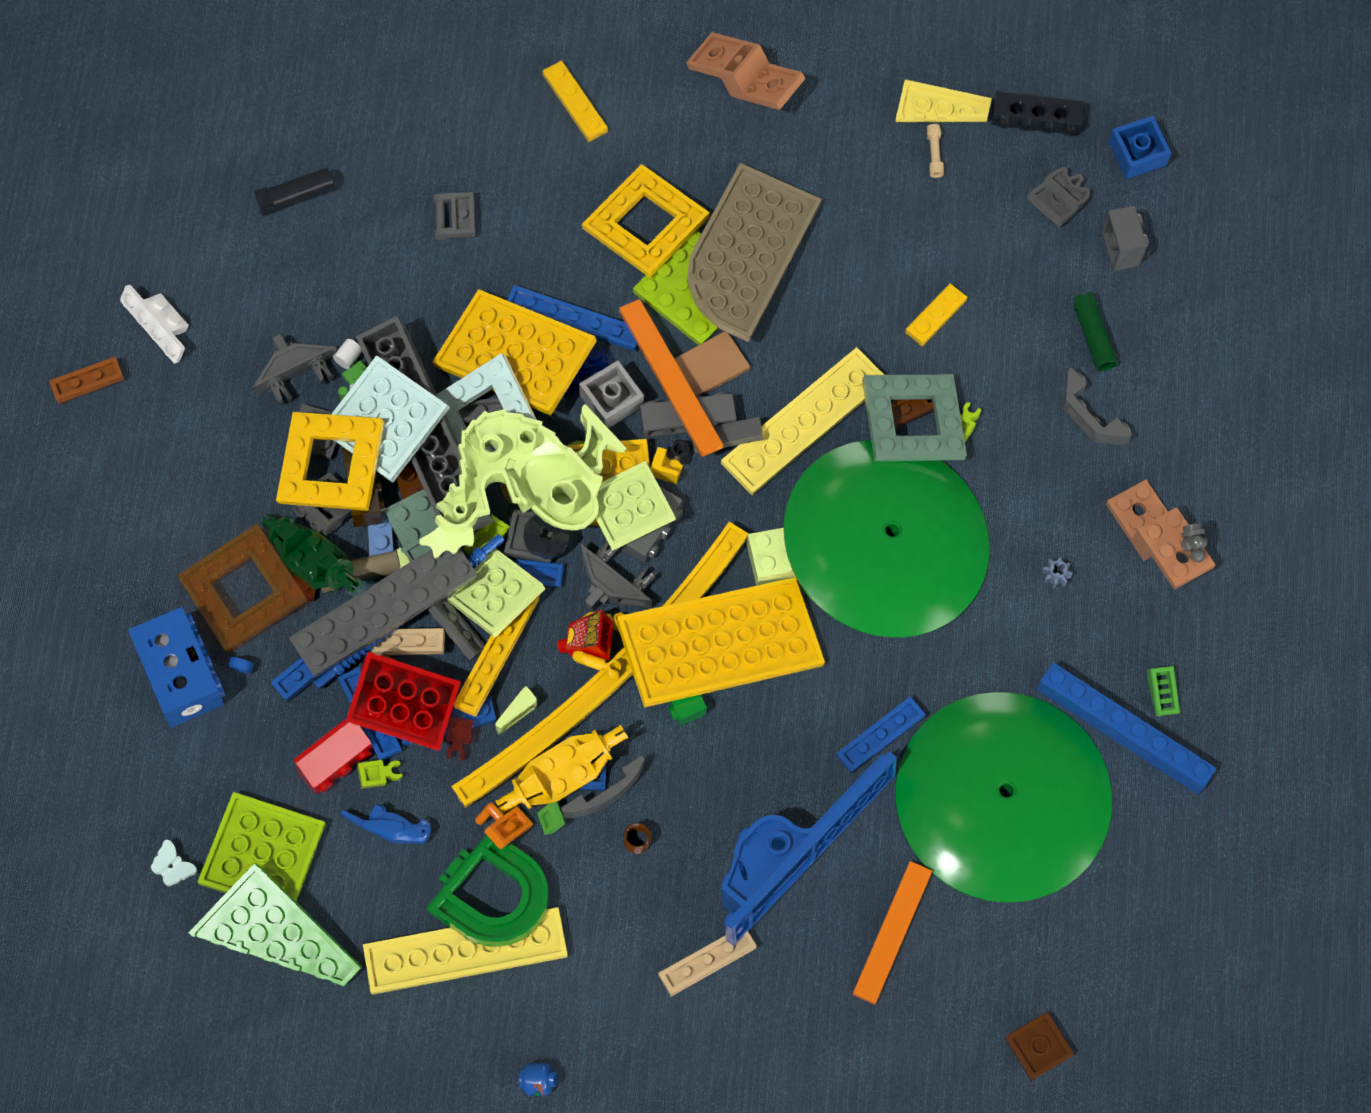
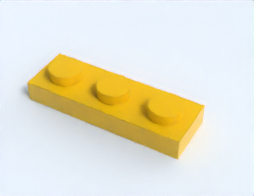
M950 283L906 328L905 333L923 347L967 301V296Z

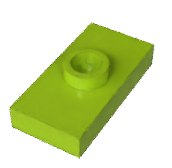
M491 514L494 522L479 529L474 534L473 546L465 545L462 549L463 552L467 555H473V550L477 547H483L496 535L500 534L504 538L509 532L510 526Z

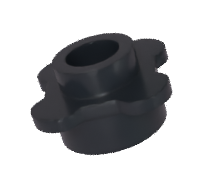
M676 440L671 447V451H668L667 456L670 460L674 459L679 461L681 465H686L689 462L688 458L695 452L694 447L685 441Z

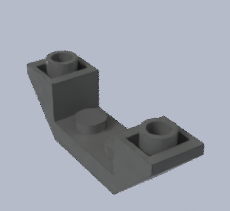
M1071 367L1065 377L1063 410L1092 442L1126 446L1133 435L1129 426L1116 418L1104 428L1102 427L1101 421L1089 413L1085 403L1077 399V397L1084 393L1087 383L1083 375Z

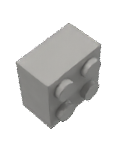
M619 361L614 362L579 384L580 396L589 409L607 428L612 427L638 411L640 405L644 404V395Z

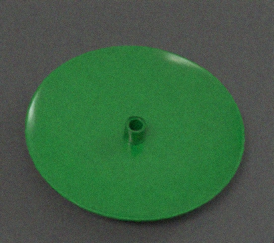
M871 440L846 444L824 454L809 466L794 486L786 506L783 529L784 544L789 563L798 582L806 594L825 613L857 631L888 638L913 637L932 632L958 617L971 604L984 581L989 562L990 544L983 512L967 484L941 460L874 461ZM886 531H890L894 537L887 535Z
M1008 692L982 693L965 697L940 709L922 724L913 735L904 751L897 773L895 787L897 814L902 831L915 855L927 869L932 870L933 875L959 892L982 900L1009 903L1023 902L1042 898L1062 889L1088 868L1102 847L1109 829L1112 813V789L1106 765L1096 745L1083 728L1067 714L1049 703L1026 695ZM1007 789L1011 796L1003 797L999 790Z

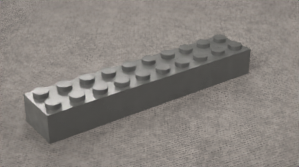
M398 316L356 336L368 365L377 355L437 397L406 326ZM446 414L411 458L436 516L441 515L442 517L444 514L436 508V504L444 500L449 492L450 484L454 483L456 487L459 486V475H461L459 443ZM491 513L478 517L477 522L472 527L473 532L494 522Z

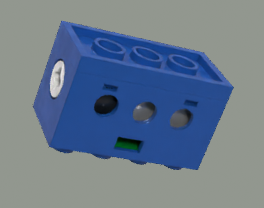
M183 607L128 629L170 728L224 706L222 697L226 695L216 675L190 613L185 614Z

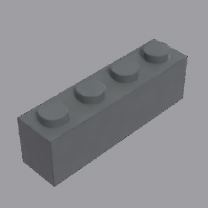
M720 392L707 397L696 395L712 426L736 421L732 394ZM670 400L666 402L648 401L640 405L644 439L688 434Z

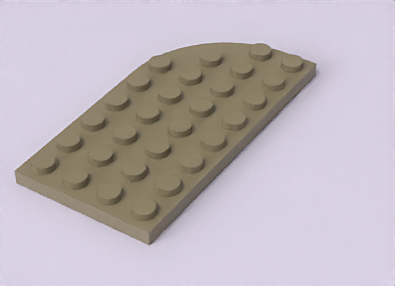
M742 163L739 164L696 243L688 265L687 281L691 297L699 311L712 324L727 333L749 342L822 199Z

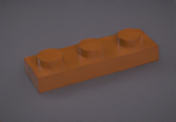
M112 357L49 380L57 403L60 404L120 382L124 378L116 357Z

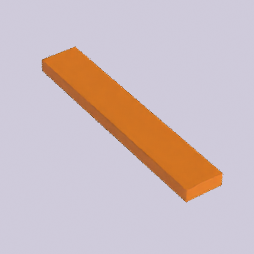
M911 861L909 862L852 995L874 1005L876 1004L932 870Z

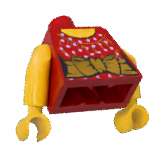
M603 610L589 612L584 617L571 622L568 626L567 638L557 642L559 652L562 654L568 653L579 664L600 671L602 669L607 670L608 676L612 679L619 678V672L612 670H621L619 661L611 660L607 663L605 660L610 659L613 629L619 632L616 622L617 616L624 614L617 613L614 617H611V614H606Z

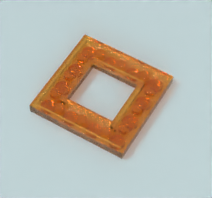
M255 524L177 575L227 653L308 601L258 524ZM252 558L274 593L236 618H233L212 583Z

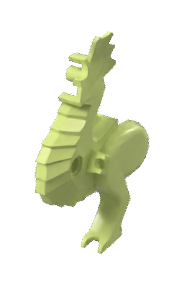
M586 404L583 405L580 421L586 430L585 443L578 452H574L571 447L563 445L558 437L555 436L556 433L542 426V421L524 417L523 414L507 413L505 409L491 413L484 411L476 420L471 421L466 430H462L461 444L458 445L461 457L459 462L461 471L459 486L456 487L454 483L450 484L449 492L444 500L436 504V508L444 516H436L435 523L439 527L432 533L422 537L419 544L431 547L434 558H438L444 551H450L455 554L463 545L473 546L474 534L472 527L477 522L478 517L490 514L485 488L493 482L506 484L512 503H518L523 513L531 508L545 523L565 530L585 529L594 521L598 514L597 494L603 479L598 474L601 473L603 468V451L609 449L621 453L625 452L627 448ZM491 446L494 447L496 451L489 452L485 448Z

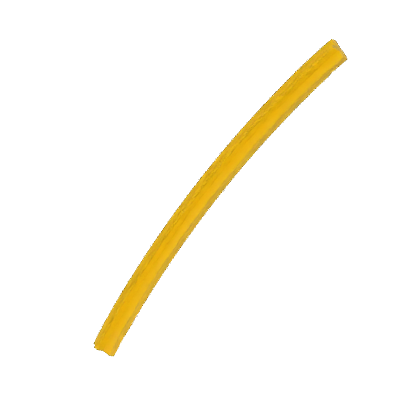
M728 522L703 558L663 606L703 598L742 547L749 533ZM625 647L612 659L619 661L621 664V670L612 669L619 672V678H610L607 670L602 669V671H599L574 695L524 736L470 775L454 784L452 789L460 803L462 802L466 808L527 766L531 760L540 756L610 697L633 675Z

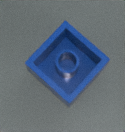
M1154 116L1112 129L1108 143L1126 179L1167 166L1171 151Z

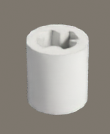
M347 339L333 355V359L341 367L350 369L363 352L359 344L351 339Z

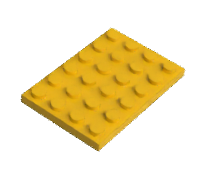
M478 289L432 363L438 369L463 378L502 353L506 355L530 407L552 415L597 340L591 334Z

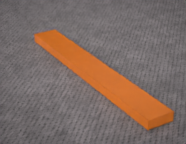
M638 299L620 307L619 312L701 457L722 449L723 443L641 300Z

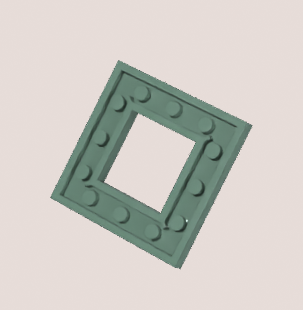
M953 374L864 375L862 382L874 461L965 460L967 453ZM932 399L938 435L896 436L891 400Z

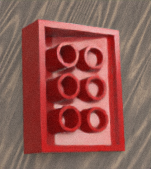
M367 652L356 683L346 722L439 751L461 682Z

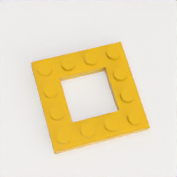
M641 164L582 223V228L651 278L705 223L710 214L696 202ZM643 196L674 217L648 246L617 224Z
M293 412L276 501L279 504L369 511L385 421L382 418ZM314 439L355 442L347 484L306 480Z

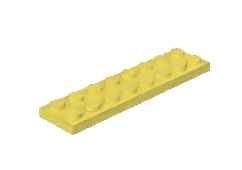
M856 347L762 426L764 440L740 444L721 460V464L753 496L865 402L862 382L864 375L884 374Z
M558 907L547 909L542 922L529 936L507 946L490 947L476 944L452 928L363 944L371 995L567 957Z

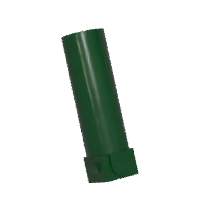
M1092 291L1073 297L1074 311L1079 320L1096 370L1102 372L1114 368L1118 361Z

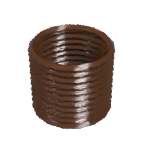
M642 823L630 824L624 832V845L626 849L633 854H641L649 848L651 839L649 828ZM633 831H641L648 839L644 845L634 846L628 842L627 836Z

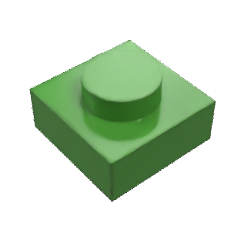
M557 802L549 803L537 813L545 835L553 834L565 825L563 814Z

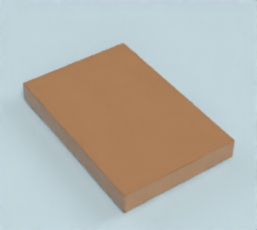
M725 331L674 359L695 396H703L750 370V365L730 335Z

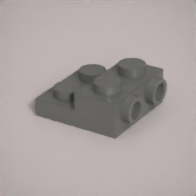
M330 472L317 480L320 482L341 483ZM293 505L295 513L299 517H305L310 521L311 528L318 533L321 532L324 536L340 527L343 520L352 514L351 509Z

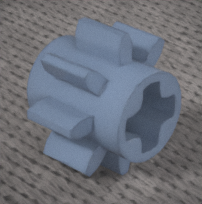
M1061 557L1054 562L1049 559L1048 567H1043L1042 573L1047 574L1044 582L1049 581L1053 584V588L1059 584L1066 586V578L1069 579L1072 576V572L1068 571L1070 563L1065 564Z

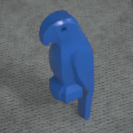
M377 804L374 806L369 815V820L360 819L344 810L340 812L342 817L360 828L392 843L423 844L426 843L431 835V826L427 820L419 819L420 822L418 824L412 825L402 816L387 812L383 805Z

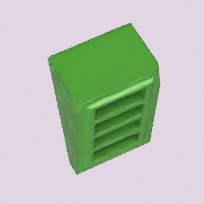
M1174 666L1147 669L1155 715L1179 714L1180 708ZM1166 675V679L1157 680V676ZM1168 684V689L1158 690V685ZM1170 693V698L1160 699L1159 694ZM1172 703V707L1161 709V704Z

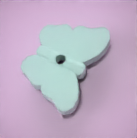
M169 840L163 842L162 848L158 851V856L154 858L151 869L155 874H161L166 886L177 884L180 880H185L197 873V868L193 864L182 862V859L177 856L175 846Z

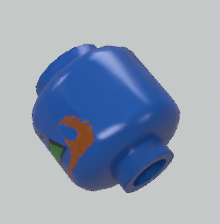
M528 1063L524 1069L520 1070L519 1087L528 1096L549 1095L552 1088L557 1086V1073L552 1071L548 1063Z

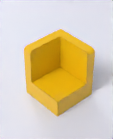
M658 447L651 465L653 476L677 484L683 465L677 460H670L666 457L667 449Z

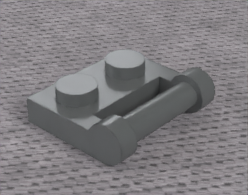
M473 192L435 194L433 196V204L436 206L434 238L436 240H445L447 238L475 237ZM451 203L452 228H445V204Z

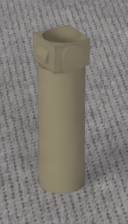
M396 550L349 560L353 564V576L360 579L361 582L386 577L400 569ZM329 587L321 588L322 593L334 591V589Z

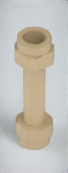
M938 124L927 126V139L930 140L931 149L929 172L933 178H939L944 175L943 162H940L939 139L941 138V129Z

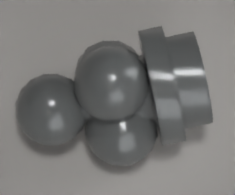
M1201 523L1183 526L1181 536L1184 539L1181 542V547L1185 551H1191L1190 558L1193 562L1199 563L1204 560L1205 553L1202 549L1207 546V539L1203 536V534H1206L1205 529H1202Z

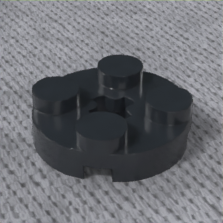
M536 514L525 523L523 541L526 549L532 555L548 560L557 558L565 552L570 542L571 533L570 530L560 529L545 523ZM544 531L552 533L551 540L548 541L540 536L543 535Z

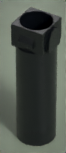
M324 168L270 188L264 187L254 191L261 213L264 216L275 212L276 209L333 190L335 186L329 169Z

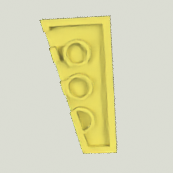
M905 80L895 122H987L992 98Z

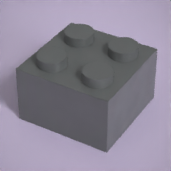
M1135 206L1110 210L1106 216L1101 232L1113 271L1139 266L1142 257H1144L1146 247H1148V237L1146 234H1143L1141 228L1142 218L1140 214H1137Z

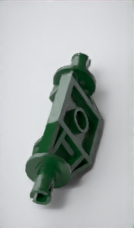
M266 514L271 521L263 517L261 524L269 530V541L276 547L283 566L312 589L329 587L336 590L344 586L351 593L357 592L352 585L358 590L360 589L361 580L353 576V564L349 561L346 553L320 533L296 523L293 518L288 516L277 519L273 514Z

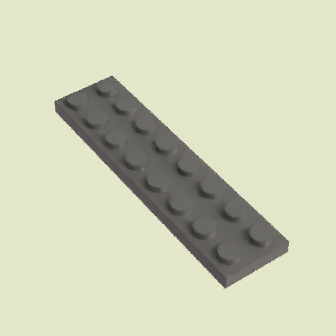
M460 548L455 554L450 551H444L438 558L433 557L431 549L290 636L289 639L314 678H317L476 579L478 575Z

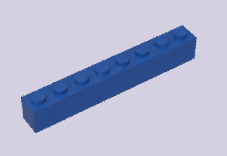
M1055 663L1051 664L1039 682L1036 690L1197 795L1201 793L1217 769Z

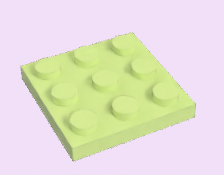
M646 461L601 483L597 494L599 509L596 520L612 551L676 520Z
M495 548L485 561L474 568L478 577L448 595L446 599L495 638L545 588L541 582Z

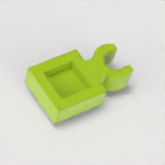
M969 402L964 405L963 415L960 414L965 442L975 429L976 423L974 421L979 418L981 409L978 408L975 413H970L968 410L971 403Z
M382 760L358 763L361 789L385 786L386 778L392 781L400 780L402 774H394L392 772V768L400 766V761H392L388 766H383Z

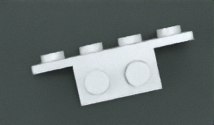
M131 285L125 286L120 298L123 306L127 308L173 363H178L185 347L175 335L186 332L189 325L161 293L143 300Z

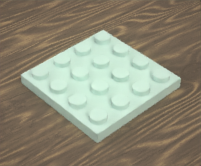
M376 355L331 415L382 418L385 421L376 471L393 483L450 407ZM334 440L353 454L355 442Z

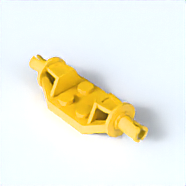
M619 725L603 736L599 735L596 730H593L590 734L571 736L531 760L518 778L512 779L514 790L495 800L500 807L499 809L504 814L521 802L522 804L525 803L528 809L532 808L533 805L559 802L597 779L608 759H612L609 753L611 751L610 748L628 739L627 734L623 732L624 729ZM604 752V754L600 758H598L593 764L591 763V761H593L597 756ZM540 792L543 793L542 795H539V796H536V797H534V798L528 799L529 797H531V796H533V795H536V794H538V793H540Z

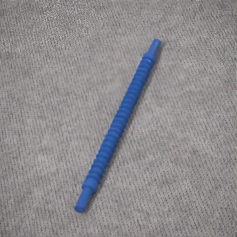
M498 534L483 547H477L473 550V555L468 554L470 564L477 567L478 562L482 563L485 561L487 555L504 542L503 537ZM389 633L322 674L313 684L319 690L336 675L341 676L345 672L346 667L350 668L351 663L356 664V659L361 660V655L366 656V651H372L371 647H377V642L382 643V638L387 639Z

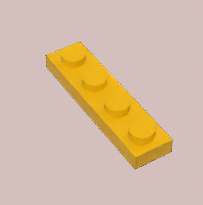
M562 61L543 70L544 78L588 142L608 132V127Z

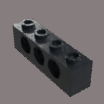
M996 91L993 100L991 125L1000 128H1019L1023 131L1037 130L1043 133H1062L1066 136L1079 135L1083 123L1084 101ZM1011 111H1017L1019 114H1014Z

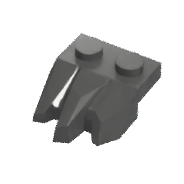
M1066 167L1056 169L1046 176L1043 183L1031 191L1026 198L1058 227H1061L1070 220L1089 199L1090 195L1089 188L1080 187L1084 180L1082 174L1080 173L1072 177L1068 176Z

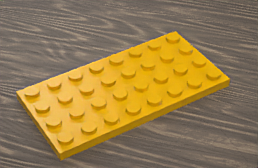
M796 577L617 616L616 619L644 707L822 667L825 664Z

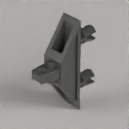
M281 334L274 336V345L277 350L273 351L271 359L253 386L256 397L271 389L278 404L283 405L281 394H283L288 402L292 399L284 382L311 369L314 370L322 385L325 384L322 374L329 381L334 378L325 362L333 359L337 348L335 346L292 344V342L286 344Z
M606 541L595 554L580 543V552L591 585L588 590L590 596L585 600V606L593 611L600 603L605 605L607 602L616 605L652 608V600L643 594L642 591L655 579L653 573L645 578L647 569L643 568L641 573L632 582H628L606 564L619 548L612 551L611 548L609 549L610 545Z

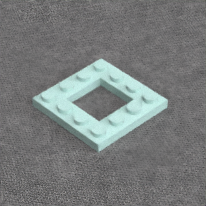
M499 354L437 394L438 399L450 407L446 412V416L459 444H461L462 430L467 428L458 410L493 388L503 409L507 413L523 414L524 417L537 420L506 355ZM491 446L485 448L489 452L496 451V449Z

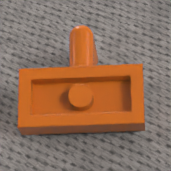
M489 803L475 818L478 825H483L490 816L496 820L484 832L500 850L533 825L518 806L504 815L493 803Z

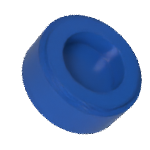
M231 657L228 664L229 668L247 674L252 672L254 665L249 661L236 657Z

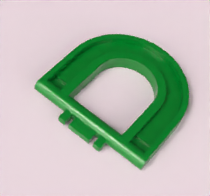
M486 834L471 853L464 849L459 853V856L465 860L456 857L448 866L445 873L450 877L448 878L443 874L439 877V881L444 886L426 907L430 914L476 944L490 947L507 946L529 936L542 922L548 907V886L542 869L530 856L511 843L500 850ZM481 859H484L512 878L521 888L522 898L519 905L506 916L498 918L487 917L453 895Z

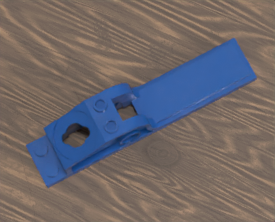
M888 752L885 756L881 754L811 828H800L782 816L768 815L758 819L750 828L746 827L741 831L733 853L735 857L730 872L726 874L721 887L722 905L730 912L725 918L727 942L735 946L744 934L757 923L895 778L896 756L891 752Z

